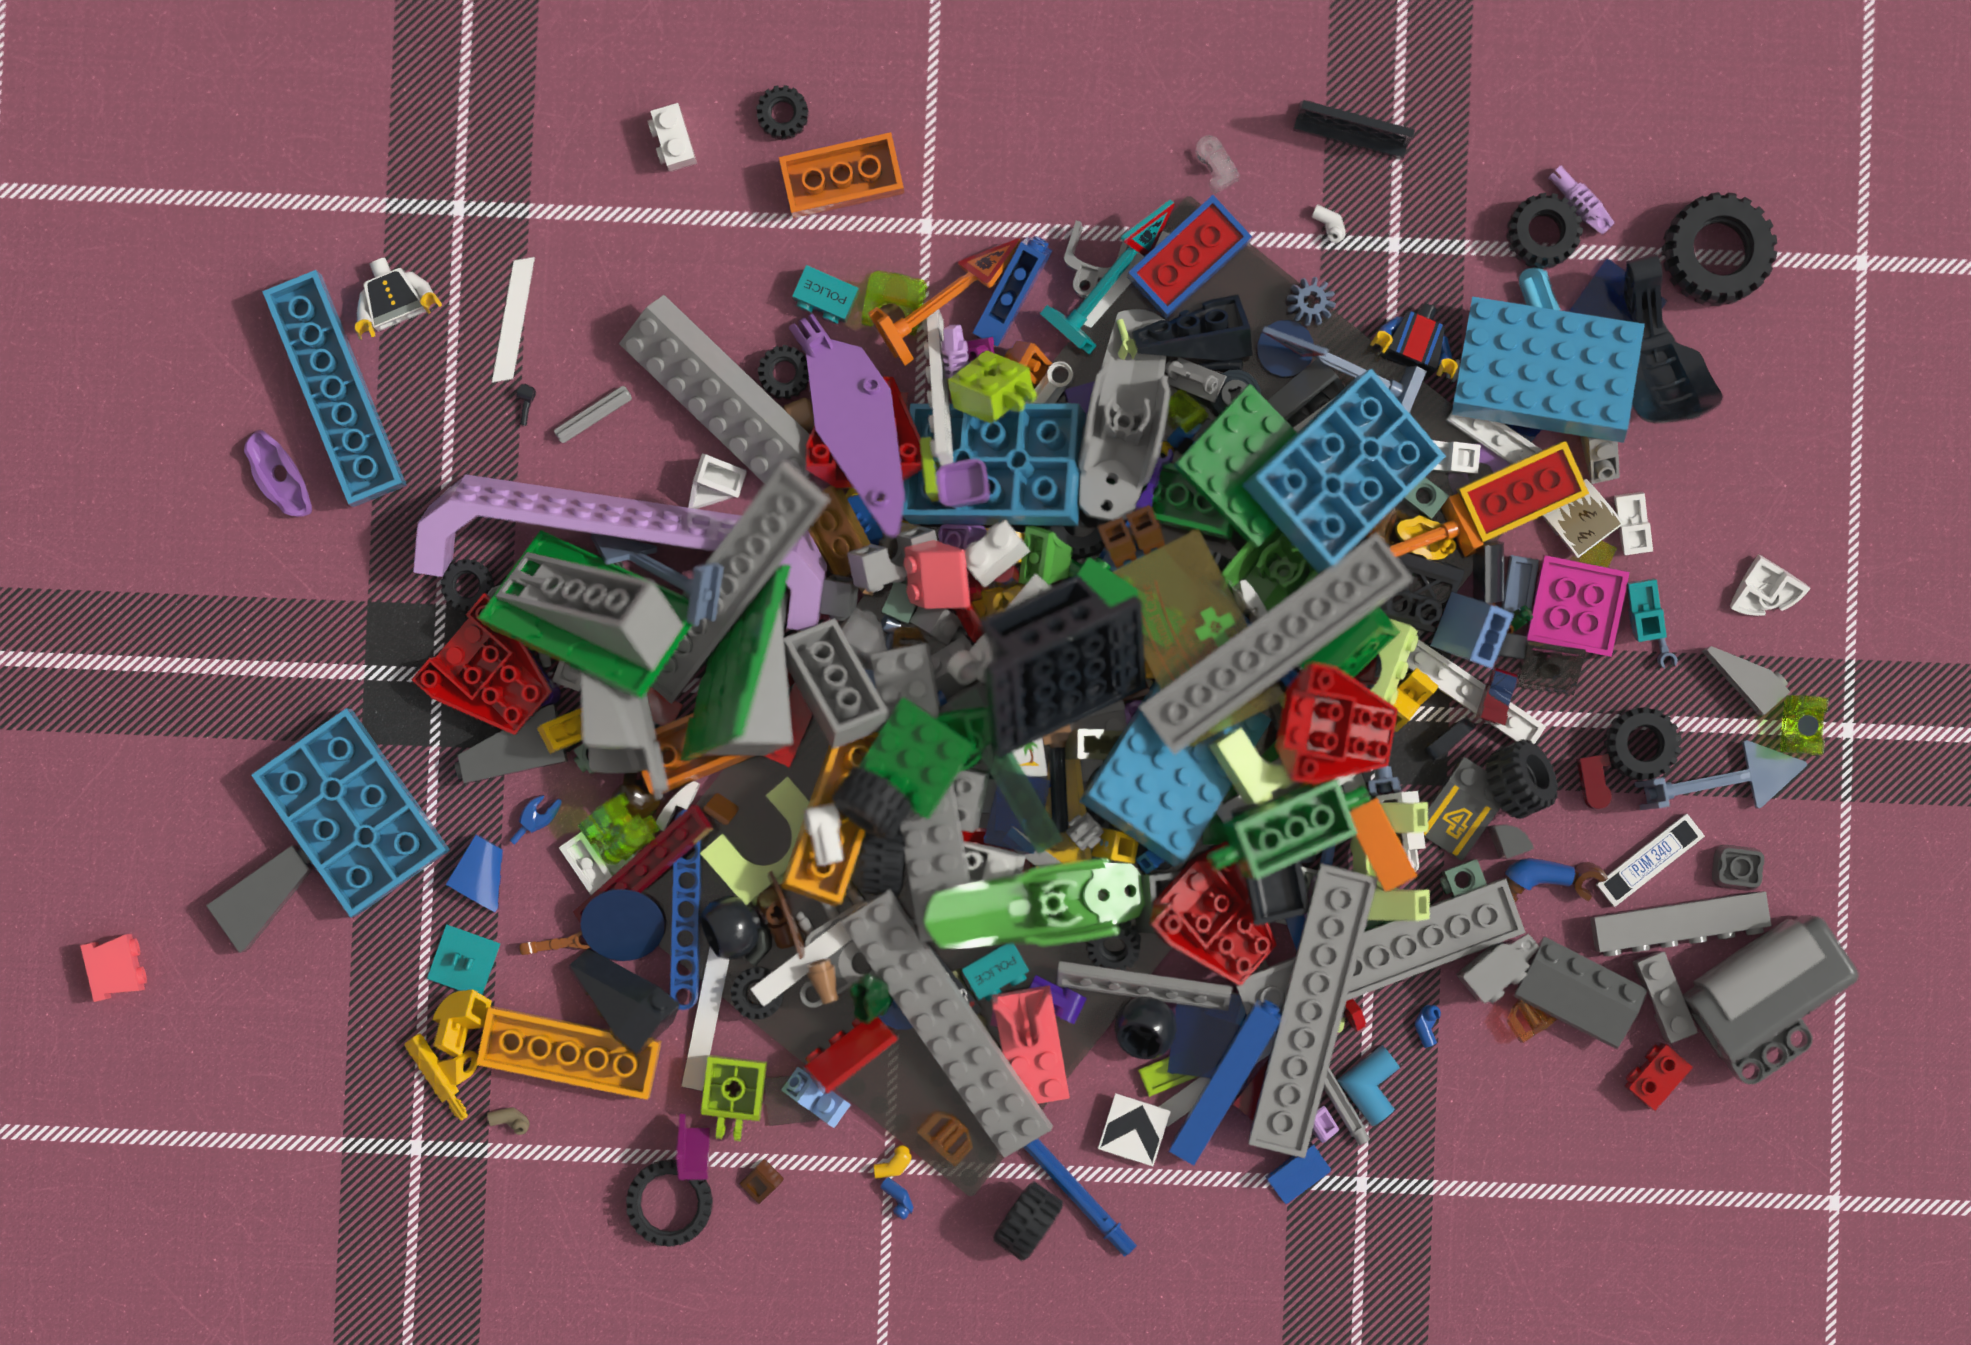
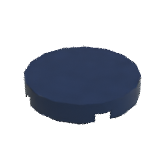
M1281 320L1267 326L1268 328L1314 344L1309 331L1300 323L1291 320ZM1263 332L1257 343V355L1262 367L1271 375L1280 378L1298 375L1311 363L1313 357L1300 356Z

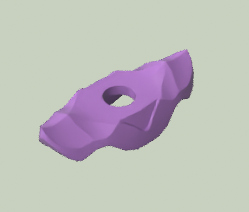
M255 431L246 441L244 453L250 462L253 478L262 493L287 515L299 517L311 514L312 506L305 482L291 457L265 431ZM278 465H282L287 471V477L284 481L277 480L274 475V470Z

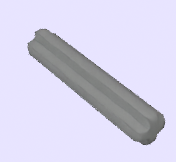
M620 386L555 428L554 432L557 438L562 443L567 442L631 401V394L625 386Z

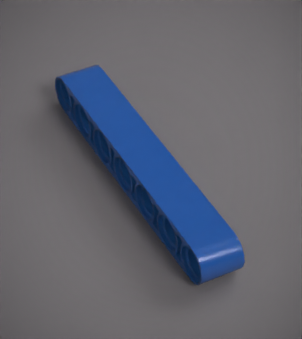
M682 810L681 812H679L675 817V820L680 815H682L686 810ZM702 839L694 845L696 853L692 859L686 860L681 857L673 864L670 996L680 1004L679 1009L681 1010L694 1006L699 996L702 855L700 853L702 852ZM684 872H690L695 878V883L690 889H686L680 884V876ZM684 901H689L694 906V913L689 918L683 917L679 913V906ZM688 930L692 933L694 939L690 946L686 947L679 943L678 936L681 931ZM687 959L692 963L693 970L691 974L685 976L679 973L677 966L680 960ZM686 988L690 990L692 1000L689 1004H681L678 1001L677 992L679 989Z

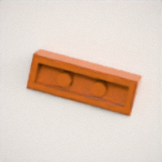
M1378 798L1350 811L1357 830L1355 835L1385 892L1417 877Z

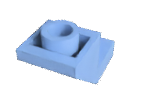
M799 1067L796 1068L781 1089L833 1128H835L851 1105L833 1091L823 1095L807 1072Z

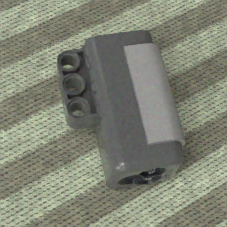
M1801 915L1795 920H1784L1694 980L1695 987L1684 993L1683 998L1693 1021L1715 1054L1726 1063L1738 1081L1754 1085L1811 1047V1032L1801 1018L1856 983L1859 978V972L1827 923L1821 917ZM1800 1031L1802 1041L1799 1045L1793 1046L1790 1037L1793 1032ZM1776 1047L1778 1057L1775 1061L1769 1062L1766 1053L1769 1048ZM1752 1063L1754 1073L1751 1077L1745 1078L1742 1074V1069L1745 1064Z

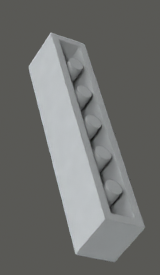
M1763 891L1590 917L1595 951L1604 952V957L1620 955L1621 949L1631 947L1633 952L1650 950L1649 945L1657 943L1661 944V948L1678 946V940L1689 939L1690 944L1706 942V936L1716 934L1718 939L1735 937L1736 931L1746 930V935L1764 933L1763 927L1771 926L1767 895Z

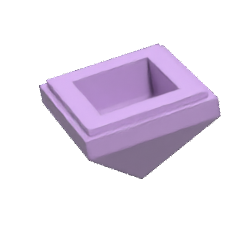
M1322 1106L1317 1110L1312 1134L1324 1143L1338 1132L1339 1128L1326 1107Z

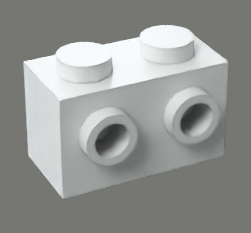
M675 103L652 110L651 115L653 119L648 120L652 137L658 136L661 147L656 148L660 163H666L669 171L697 164L679 104Z
M1005 520L1003 523H997L988 530L987 535L979 542L975 541L967 546L965 549V561L974 576L986 587L1029 553L1030 550Z

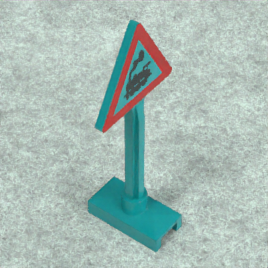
M1171 200L1167 201L1121 236L1120 239L1129 245V248L1120 255L1077 309L1074 308L1068 317L1048 305L1040 314L1078 348L1090 354L1097 345L1080 329L1088 320L1086 317L1130 265L1134 256L1140 253L1145 257L1155 248L1175 203Z

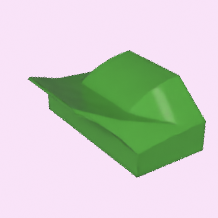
M1027 526L1024 543L1030 552L1021 559L1018 583L1027 585L1035 574L1049 585L1068 578L1072 547L1059 540L1054 532L1036 526Z

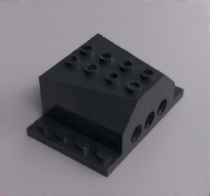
M1077 575L979 621L993 660L992 663L985 666L992 750L998 758L1006 756L1146 688L1142 601L1136 595L1110 607Z

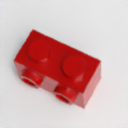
M1661 1043L1659 1046L1655 1044L1649 1049L1645 1055L1647 1059L1640 1068L1636 1066L1626 1077L1628 1082L1624 1086L1648 1108L1654 1111L1658 1109L1693 1068L1664 1043Z

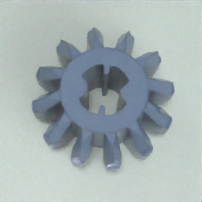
M1317 277L1312 278L1311 286L1308 285L1305 278H1302L1300 280L1302 289L1294 284L1291 290L1296 295H1288L1286 299L1288 302L1295 303L1288 307V312H1299L1295 316L1294 321L1298 322L1302 316L1306 317L1305 326L1310 325L1311 318L1314 319L1316 325H1321V316L1329 319L1331 313L1326 308L1333 309L1336 305L1333 301L1327 300L1335 295L1334 291L1324 292L1328 286L1326 281L1320 287L1316 286L1318 282ZM1309 295L1315 297L1314 301H1318V304H1315L1313 308L1307 307L1308 302L1304 303V300H1307Z

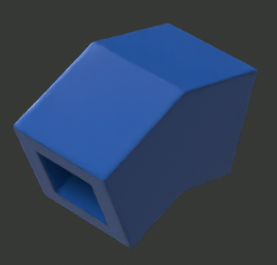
M1147 850L1136 859L1146 874L1165 861L1151 850Z

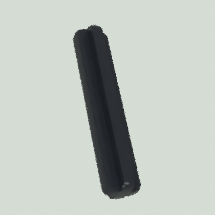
M1054 747L1049 749L1052 830L1054 833H1066L1069 825L1065 749Z

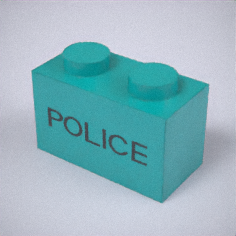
M806 265L792 297L797 302L796 306L804 311L812 313L814 309L824 313L822 318L829 322L838 324L840 320L846 323L858 297L859 288Z
M1014 943L1004 944L962 968V971L978 999L980 1000L985 997L986 1001L993 999V995L1002 993L999 988L1010 983L1013 987L1026 980L1025 973L1029 972V969Z

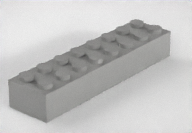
M665 295L647 306L619 344L762 482L766 484L778 467L785 461L809 480L813 475L806 470V443L810 434Z

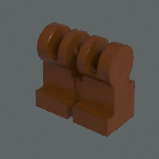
M1150 505L1126 514L1130 524L1129 527H1126L1122 517L1098 526L1116 568L1124 566L1123 562L1126 559H1131L1132 562L1137 560L1134 553L1137 551L1134 543H1137L1138 548L1143 550L1145 556L1151 554L1150 550L1152 548H1158V550L1166 548L1160 526Z

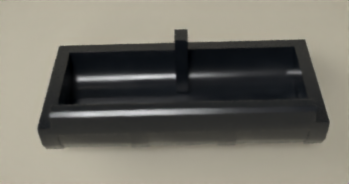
M1255 803L1233 809L1231 811L1232 818L1259 806ZM1300 860L1258 879L1244 877L1254 926L1308 913L1309 902Z

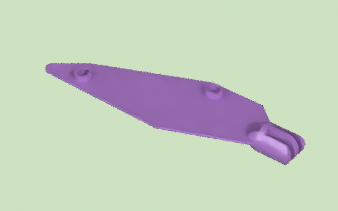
M812 313L808 316L810 323L806 318L798 321L801 331L795 323L790 325L789 329L806 353L815 430L829 448L830 453L885 534L889 537H894L899 533L905 497L891 389L862 347L830 339Z

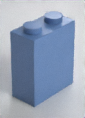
M1451 592L1431 646L1463 659L1493 668L1513 614L1493 605Z

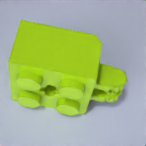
M987 350L948 379L953 408L991 424L1008 410L1022 411L1025 406L1024 401L1031 403L1037 397L1036 391L1032 386L1029 367Z
M716 1055L708 1056L701 1114L718 1116L717 1139H722L725 1134V1117L736 1118L733 1130L734 1141L741 1140L743 1119L754 1121L761 1119L767 1061ZM733 1080L737 1081L738 1085L742 1087V1091H738L735 1096L730 1094L731 1090H727V1085H730Z

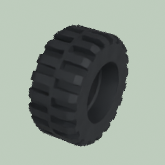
M1720 192L1710 193L1708 196H1701L1685 206L1670 222L1671 225L1666 230L1663 238L1665 239V244L1662 246V255L1666 258L1663 266L1665 272L1670 271L1672 275L1669 279L1674 286L1678 284L1682 288L1680 293L1685 297L1691 295L1695 297L1694 302L1700 304L1709 302L1711 306H1720L1724 303L1729 305L1736 303L1742 298L1744 299L1757 290L1773 270L1772 263L1777 258V251H1774V246L1777 244V236L1771 233L1770 229L1774 227L1771 220L1766 221L1762 216L1765 211L1760 206L1755 209L1750 205L1752 200L1746 197L1738 199L1735 193L1730 192L1725 195H1721ZM1713 223L1723 224L1733 229L1739 235L1744 245L1745 255L1742 265L1735 272L1724 276L1707 271L1699 263L1694 252V239L1697 233L1703 227Z

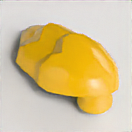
M1418 515L1412 519L1400 521L1395 526V533L1403 542L1437 529L1441 524ZM1443 539L1412 551V553L1419 554L1425 559L1439 560L1453 553L1456 549V543L1453 539Z

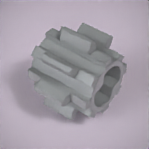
M1088 813L1082 817L1078 814L1068 823L1071 827L1066 830V833L1082 851L1087 847L1092 849L1101 841L1099 836L1104 831Z

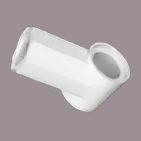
M1058 361L1053 363L1035 388L1036 400L1031 403L1026 401L1025 404H1055L1065 389L1073 382L1074 375L1071 367L1065 362ZM1063 368L1068 371V379L1065 382L1057 383L1052 379V374L1056 369Z
M831 804L805 809V826L807 833L812 837L817 866L842 861L843 856L837 831L839 830V817L836 806Z

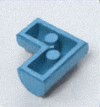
M1383 1045L1337 1079V1082L1371 1126L1377 1125L1395 1110L1378 1085L1399 1070L1400 1067Z

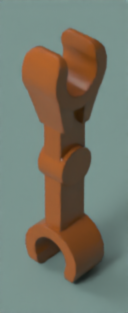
M582 931L567 938L527 942L520 944L519 947L520 953L526 955L564 947L588 949L590 946L580 943L579 938L582 935Z

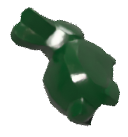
M867 973L854 981L849 989L850 997L854 999L853 1015L864 1024H869L879 1015L884 1016L894 1000L889 993V985L880 978Z

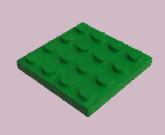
M1249 384L1173 466L1253 548H1256L1276 528L1277 524L1243 484L1297 432Z

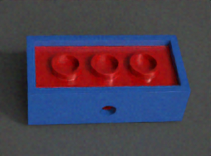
M1212 195L1128 272L1127 278L1166 319L1251 241L1252 236L1221 202Z

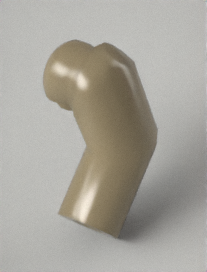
M514 1107L487 1113L490 1127L506 1123L517 1135H523L528 1131L530 1123L527 1116Z

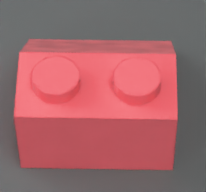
M936 540L904 547V567L907 571L908 579L907 596L910 599V603L925 609L966 608L970 606L964 550Z

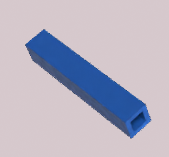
M1257 999L1172 1140L1169 1152L1193 1166L1196 1164L1281 1022L1282 1014L1275 1004L1267 1000L1261 1002Z

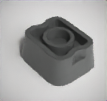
M1727 844L1720 845L1715 849L1713 858V882L1715 885L1725 888L1756 890L1762 883L1764 855L1756 848Z

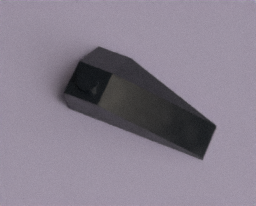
M1238 294L1210 299L1202 303V308L1193 312L1186 309L1179 312V317L1171 321L1159 320L1132 332L1138 354L1223 361L1253 355L1251 327Z
M589 948L569 965V970L584 993L589 995L596 1005V1011L599 1016L604 1017L614 1039L636 1057L674 1023L680 1004L659 986Z

